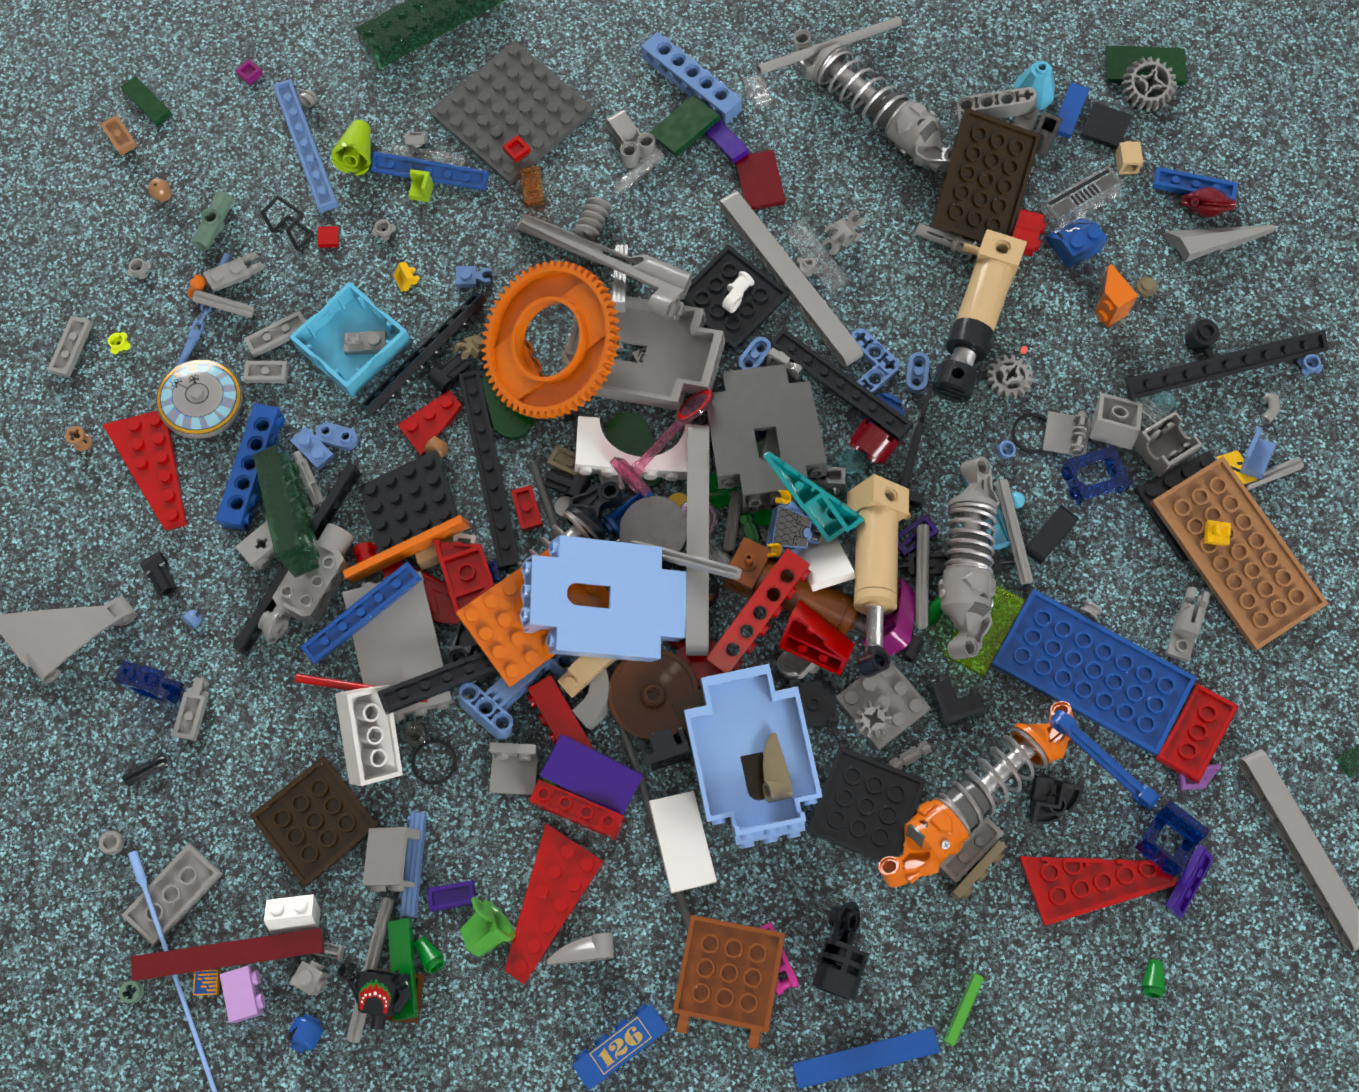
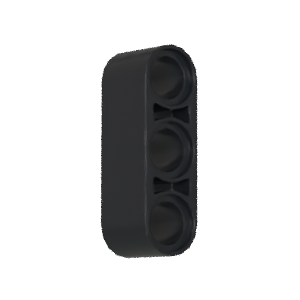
M1061 505L1026 545L1027 555L1041 565L1079 518Z

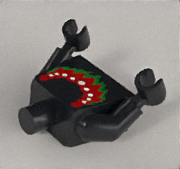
M342 963L337 970V975L341 979L346 980L351 987L359 1012L372 1014L371 1029H385L386 1017L398 1015L411 999L408 985L410 975L407 973L401 974L399 970L388 972L375 969L361 970L356 973L354 972L356 970L354 963H350L347 968Z

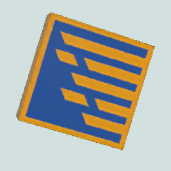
M221 970L194 972L193 996L219 995Z

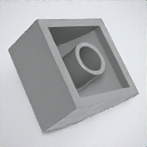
M1100 393L1090 425L1089 438L1131 450L1141 429L1142 404Z

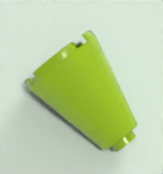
M363 120L353 121L331 151L332 163L343 173L348 174L349 171L357 176L362 175L369 170L371 165V127Z

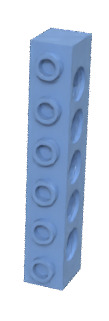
M656 32L641 45L642 59L689 97L692 95L696 96L717 113L725 125L742 111V99L738 93L732 92L723 81L717 80L709 70L702 68L695 59L687 56L680 47L672 44L666 36Z

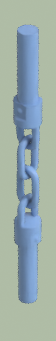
M224 253L219 266L230 262L232 256ZM208 286V289L210 290L209 294L214 295L215 292L213 293L210 287ZM203 304L200 305L201 313L191 326L187 335L188 340L177 366L188 362L194 345L198 342L204 328V317L206 313L211 311L212 307L209 306L207 310L206 307L203 308ZM196 323L201 325L199 330L194 329Z

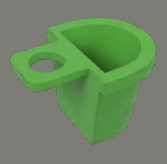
M475 896L471 899L476 913L460 930L466 949L472 954L481 957L504 941H512L516 935L508 918L487 899L482 902Z

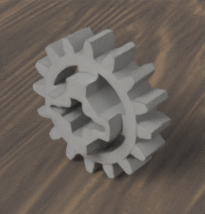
M1004 355L1002 361L996 358L995 362L990 364L986 377H988L986 384L992 385L990 388L991 392L997 391L996 397L1002 394L1004 395V400H1007L1008 396L1016 400L1017 395L1022 398L1025 392L1030 390V385H1032L1034 380L1031 378L1033 371L1028 370L1029 363L1022 364L1023 358L1017 361L1015 360V355L1011 359Z

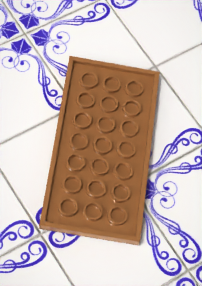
M1224 456L1149 502L1253 651L1260 649L1329 604ZM1213 520L1231 523L1230 545L1205 544V522Z

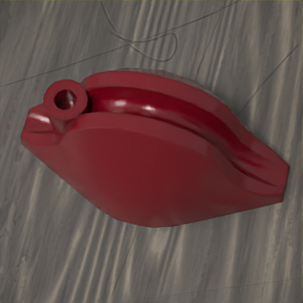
M1205 187L1181 196L1180 204L1202 218H1212L1235 209L1236 201L1216 188Z

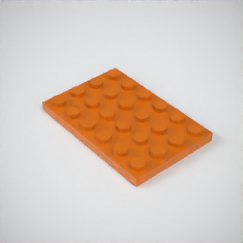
M549 548L539 554V556L551 557ZM522 567L455 613L509 688L556 655L548 654L549 647L546 646V637L549 630L524 633L520 620V611L523 607L521 587L524 584ZM574 583L568 587L567 597L572 604L609 608V592L605 586Z

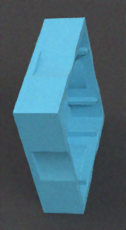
M350 281L327 302L321 311L310 317L289 336L296 349L352 398L412 342L406 329L387 313L378 309L371 302L370 298ZM386 331L387 340L385 342L387 345L377 354L345 355L344 333Z

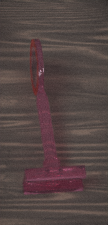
M709 389L702 390L686 400L679 408L677 413L678 420L671 424L644 455L631 466L625 459L614 457L609 462L635 493L638 494L640 491L646 496L651 490L640 477L641 473L685 422L697 418L708 409L714 399L712 391Z

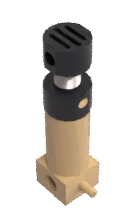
M987 229L981 247L967 243L963 245V251L977 255L959 312L946 342V349L952 354L951 360H945L939 364L933 381L932 390L942 399L955 403H964L971 399L978 379V372L973 368L974 362L983 361L987 356L988 348L994 336V330L1027 241Z

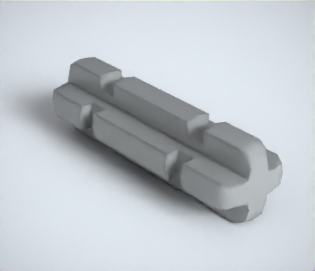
M923 740L917 744L918 747L913 746L899 754V758L894 757L889 760V766L901 770L903 769L902 766L906 767L922 758V754L925 756L932 751L929 743Z

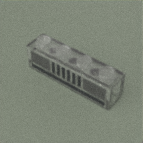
M1108 165L1044 201L1039 214L1045 215L1044 220L1052 231L1059 227L1063 228L1071 220L1082 218L1087 211L1095 210L1105 201L1118 197L1124 182Z

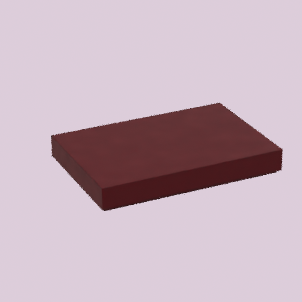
M774 150L751 153L735 162L742 196L752 210L784 205L786 203Z

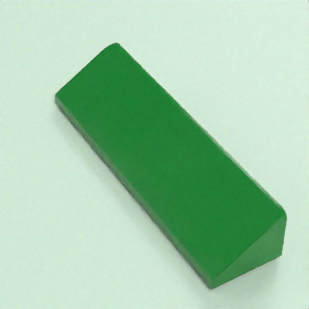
M404 918L388 922L391 972L399 970L401 974L407 973L410 975L408 985L411 999L398 1015L393 1016L394 1021L418 1017L412 919Z

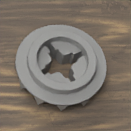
M870 701L861 705L856 712V728L862 735L868 738L882 737L891 727L892 716L888 708L881 705L880 702ZM876 711L877 719L880 720V723L875 722L872 728H869L870 720L867 719V716L871 717Z

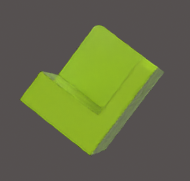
M411 169L409 173L412 180L409 191L410 200L429 202L434 186L430 172Z

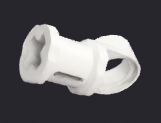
M740 271L738 278L727 286L730 293L724 299L722 307L730 313L737 310L742 301L743 293L749 286H753L755 283L748 273Z

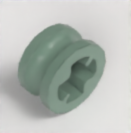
M136 981L125 982L119 990V997L125 1003H137L144 995L143 985ZM130 986H132L131 988H136L133 998L132 996H127Z

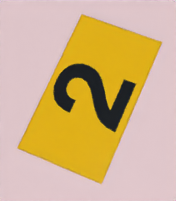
M1238 450L1216 457L1218 460L1224 456L1243 484L1258 480L1255 477L1240 473L1244 458Z

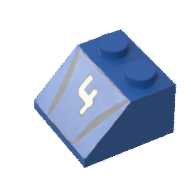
M1078 218L1045 236V239L1067 269L1101 252L1108 239L1096 222Z

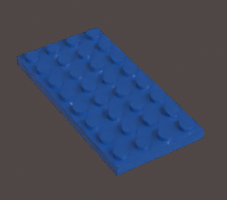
M1035 589L1031 591L991 666L1054 701L1069 703L1072 711L1153 756H1157L1197 678Z

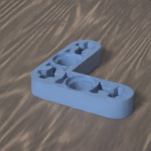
M861 328L856 329L851 335L855 340L857 337H864L863 341L859 340L857 343L862 349L863 357L873 366L857 382L863 387L866 385V389L875 394L898 373L899 361L868 331ZM877 349L880 351V355L872 357L869 351ZM886 364H887V365H891V364L894 365V366H893V369H892V368L886 369ZM873 375L878 376L880 382L872 384L869 381V377Z

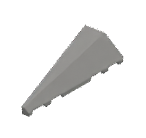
M1271 224L1166 231L1164 236L1173 250L1177 249L1184 262H1188L1218 250L1220 253L1273 233L1276 226Z

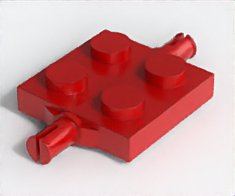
M710 639L709 654L716 646V643ZM686 640L683 642L667 641V643L677 649L676 655L683 659L692 669L699 688L702 689L701 678L725 673L707 660L708 656H686Z

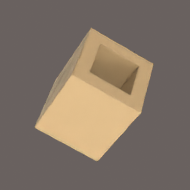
M1140 141L1119 143L1115 152L1118 175L1139 173L1143 165Z

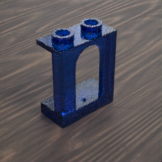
M1116 446L1067 459L1061 469L1063 479L1069 484L1070 496L1076 501L1077 506H1080L1084 500L1110 492L1124 493L1132 485ZM1100 461L1105 462L1111 476L1110 480L1093 485H1085L1077 478L1079 468Z
M124 660L114 681L136 695L173 705L177 704L184 686L182 682L164 678L166 671Z
M1169 800L1159 809L1134 848L1140 851L1144 857L1158 865L1163 872L1175 878L1186 870L1185 863L1197 844L1207 836L1210 830L1173 801ZM1165 824L1184 837L1174 856L1154 842Z

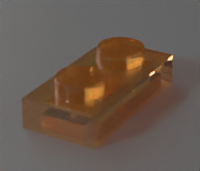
M540 166L520 168L524 206L545 205Z

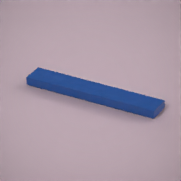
M373 151L371 172L411 179L409 174L411 169L430 172L433 183L485 192L487 190L488 170Z
M407 561L301 645L300 648L312 663L316 665L419 583L422 578Z
M932 1027L793 1063L792 1067L797 1087L801 1089L940 1053L934 1028Z

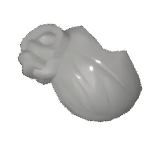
M785 650L776 662L778 672L787 680L802 679L808 672L814 674L821 668Z

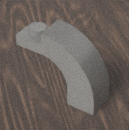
M608 667L590 682L587 696L572 710L590 730H593L604 719L610 709L608 696L612 675Z

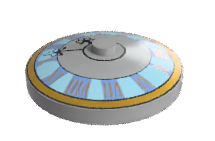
M193 360L175 367L163 378L156 394V407L165 425L176 434L193 439L209 438L222 433L236 421L243 406V391L238 378L226 366L210 360Z

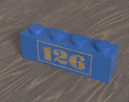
M646 1004L640 1006L634 1011L636 1016L628 1022L625 1018L614 1027L616 1032L609 1037L607 1034H604L594 1042L596 1047L590 1052L585 1049L574 1057L577 1062L572 1066L588 1090L593 1089L669 1030L652 1004L648 1007Z

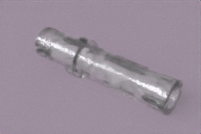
M656 148L645 159L642 158L636 167L612 186L614 191L621 196L646 173H650L653 170L652 168L665 158L662 151Z

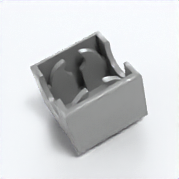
M1176 411L1140 432L1133 445L1159 477L1192 458L1203 445L1196 435L1190 438L1183 432L1181 427L1183 419Z

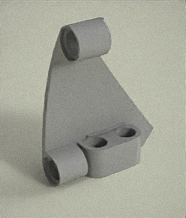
M120 596L103 606L0 614V634L20 661L26 666L31 667L42 683L47 684L59 677L61 671L58 666L104 630L113 626H124L131 623L137 617V613L123 596Z

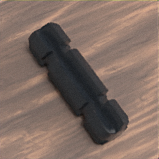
M159 755L153 758L152 762L148 761L133 769L134 772H127L122 776L124 783L132 786L137 783V780L140 779L141 781L156 773L157 769L161 770L167 767V759L165 756Z

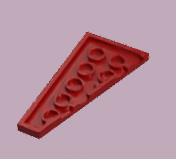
M158 410L103 424L163 528L167 531L186 526L187 519L171 430L161 419Z
M545 824L515 930L516 936L512 941L504 969L505 972L523 984L527 982L604 863L603 860L548 824Z
M1018 857L1043 927L1170 888L1178 883L1171 861Z

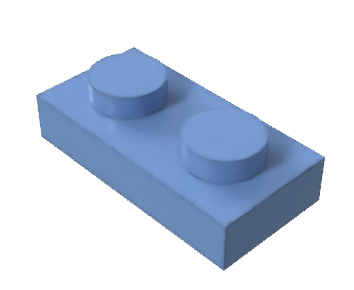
M307 427L290 440L319 471L335 458L333 453Z

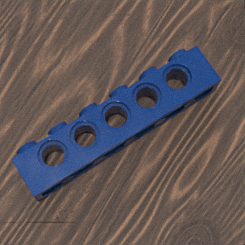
M258 403L253 405L215 519L222 527L247 532L248 526L252 524L254 507L259 503V492L261 486L265 484L267 468L272 463V452L278 444L280 428H283L285 423V417L278 407ZM269 426L267 430L262 431L264 427ZM262 445L261 449L255 451L258 446ZM252 465H256L254 469L249 470ZM246 484H250L247 489L242 490ZM243 503L240 509H236L239 504Z

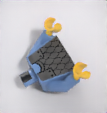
M778 490L781 498H775V502L782 505L772 509L766 547L771 549V553H768L767 557L780 559L787 548L796 555H799L801 551L807 548L808 543L817 545L820 541L821 533L810 530L812 520L791 499L792 496L789 490Z

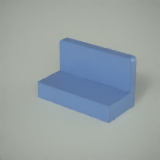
M1262 427L1257 428L1240 473L1262 480L1276 447L1275 443L1259 438Z

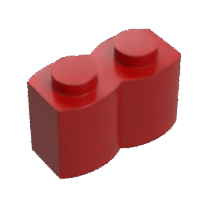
M1021 209L1012 237L1027 241L1023 255L1032 257L1033 252H1038L1041 240L1038 237L1039 234L1044 233L1047 222H1043L1045 215Z

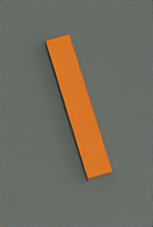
M458 515L343 571L344 577L355 583L433 546V540L435 539L442 542L471 528L468 520Z

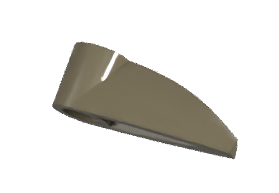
M776 733L769 734L763 757V794L768 803L791 799L793 796L790 776Z

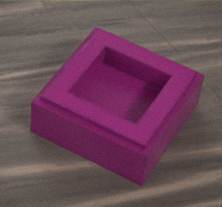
M250 59L235 70L236 75L249 86L263 75V71Z

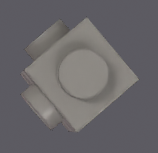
M311 960V962L302 961L290 984L309 995L317 996L325 988L330 974L323 970L324 966L315 960Z

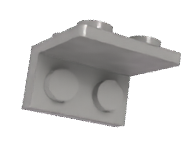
M490 742L489 752L492 754L489 791L500 794L532 795L537 780L539 758L537 745Z

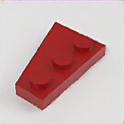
M448 390L397 425L421 457L425 455L424 448L426 443L432 437H438L444 428L450 425L462 410V405L454 394Z

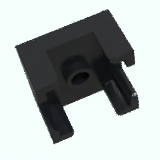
M835 676L823 677V681L801 683V679L789 680L788 688L798 686L807 729L838 727L839 712L836 708Z

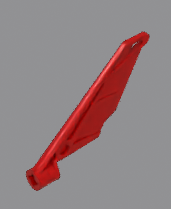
M364 542L353 547L357 563L378 554L374 542ZM402 560L383 569L384 577L386 578L406 562ZM411 565L417 572L421 571L425 577L424 586L433 622L458 625L459 620L455 614L447 584Z

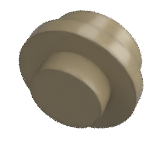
M1143 277L1136 284L1137 293L1142 297H1150L1158 289L1157 282L1150 277Z

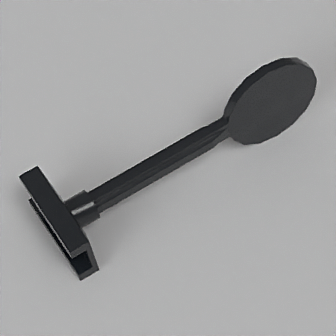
M931 383L928 385L918 425L913 432L901 480H898L897 483L910 489L911 483L909 481L923 433V421L933 389V384ZM909 491V506L920 508L924 495Z

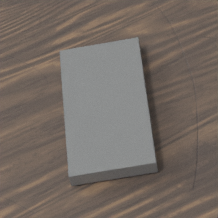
M188 843L147 887L164 938L223 874L191 843ZM142 892L121 916L153 947H157L160 939L145 895Z

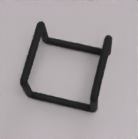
M275 196L261 211V215L271 233H275L288 219L292 221L287 227L286 233L296 250H300L313 236V232L299 222L303 218L304 213L281 196ZM279 200L299 214L296 219L286 215L273 228L265 213ZM295 225L309 233L299 245H297L290 231Z

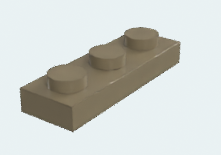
M1000 840L997 841L953 889L950 895L956 901L961 897L966 899L974 891L972 885L975 881H983L990 873L987 868L992 862L997 865L1005 856L1002 851L1007 846Z

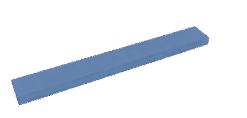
M288 79L274 84L273 88L319 212L322 213L339 207L292 80Z

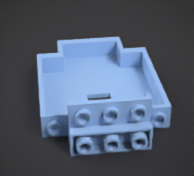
M559 535L549 545L551 557L531 555L522 564L524 584L521 587L523 607L520 611V620L524 633L549 630L546 637V646L549 647L548 654L653 662L661 659V641L678 642L686 638L687 572L662 569V547ZM574 583L609 587V608L572 604L567 597L568 587Z
M769 664L701 678L700 682L706 706L687 709L683 713L706 822L712 821V825L726 823L725 818L729 817L735 845H741V849L755 846L754 841L764 840V844L778 841L777 836L786 835L787 839L801 836L800 832L806 830L804 824L806 817L805 812L801 811L800 802H803L804 806L818 803L817 798L822 797L798 686L775 691ZM776 733L790 776L793 796L791 799L768 803L766 799L755 800L748 794L740 757L763 752L764 757L769 734Z

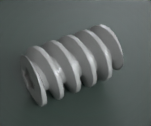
M597 197L589 198L577 221L574 233L597 242L595 238L599 237V231L603 229L602 224H605V218L609 215L608 211L612 209L610 203Z

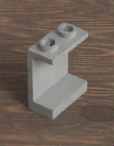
M408 827L369 828L363 885L372 887V891L386 892V888H390V891L405 892V888L415 887L414 882L403 881L407 840H419L420 830Z

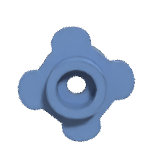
M1309 354L1305 358L1300 357L1297 360V363L1302 368L1301 373L1304 376H1309L1311 373L1318 374L1322 371L1321 360L1315 354Z

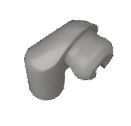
M1266 393L1263 397L1264 403L1268 404V410L1261 417L1262 422L1265 424H1270L1280 412V399L1275 393Z

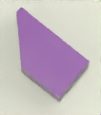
M1209 764L1198 784L1177 772L1179 791L1204 789L1217 771L1220 770L1221 764Z

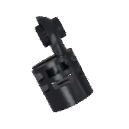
M850 901L840 907L835 906L832 908L829 914V925L834 928L831 939H825L811 984L814 988L851 1001L856 1000L862 980L861 977L869 957V953L860 951V948L850 945L851 939L857 932L861 921L860 909L856 902Z

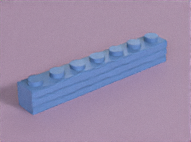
M410 812V816L407 817L409 828L420 830V839L407 840L403 881L414 882L415 887L405 888V892H400L399 894L401 904L398 906V913H400L401 917L417 918L427 814L422 812Z

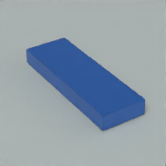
M1073 82L1070 83L1058 113V117L1063 118L1057 135L1070 139L1090 88Z

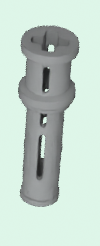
M919 223L915 235L949 247L953 253H962L967 255L969 259H972L974 254L963 251V245L965 243L974 246L978 245L977 241L971 242L963 239L961 236H953L922 223Z

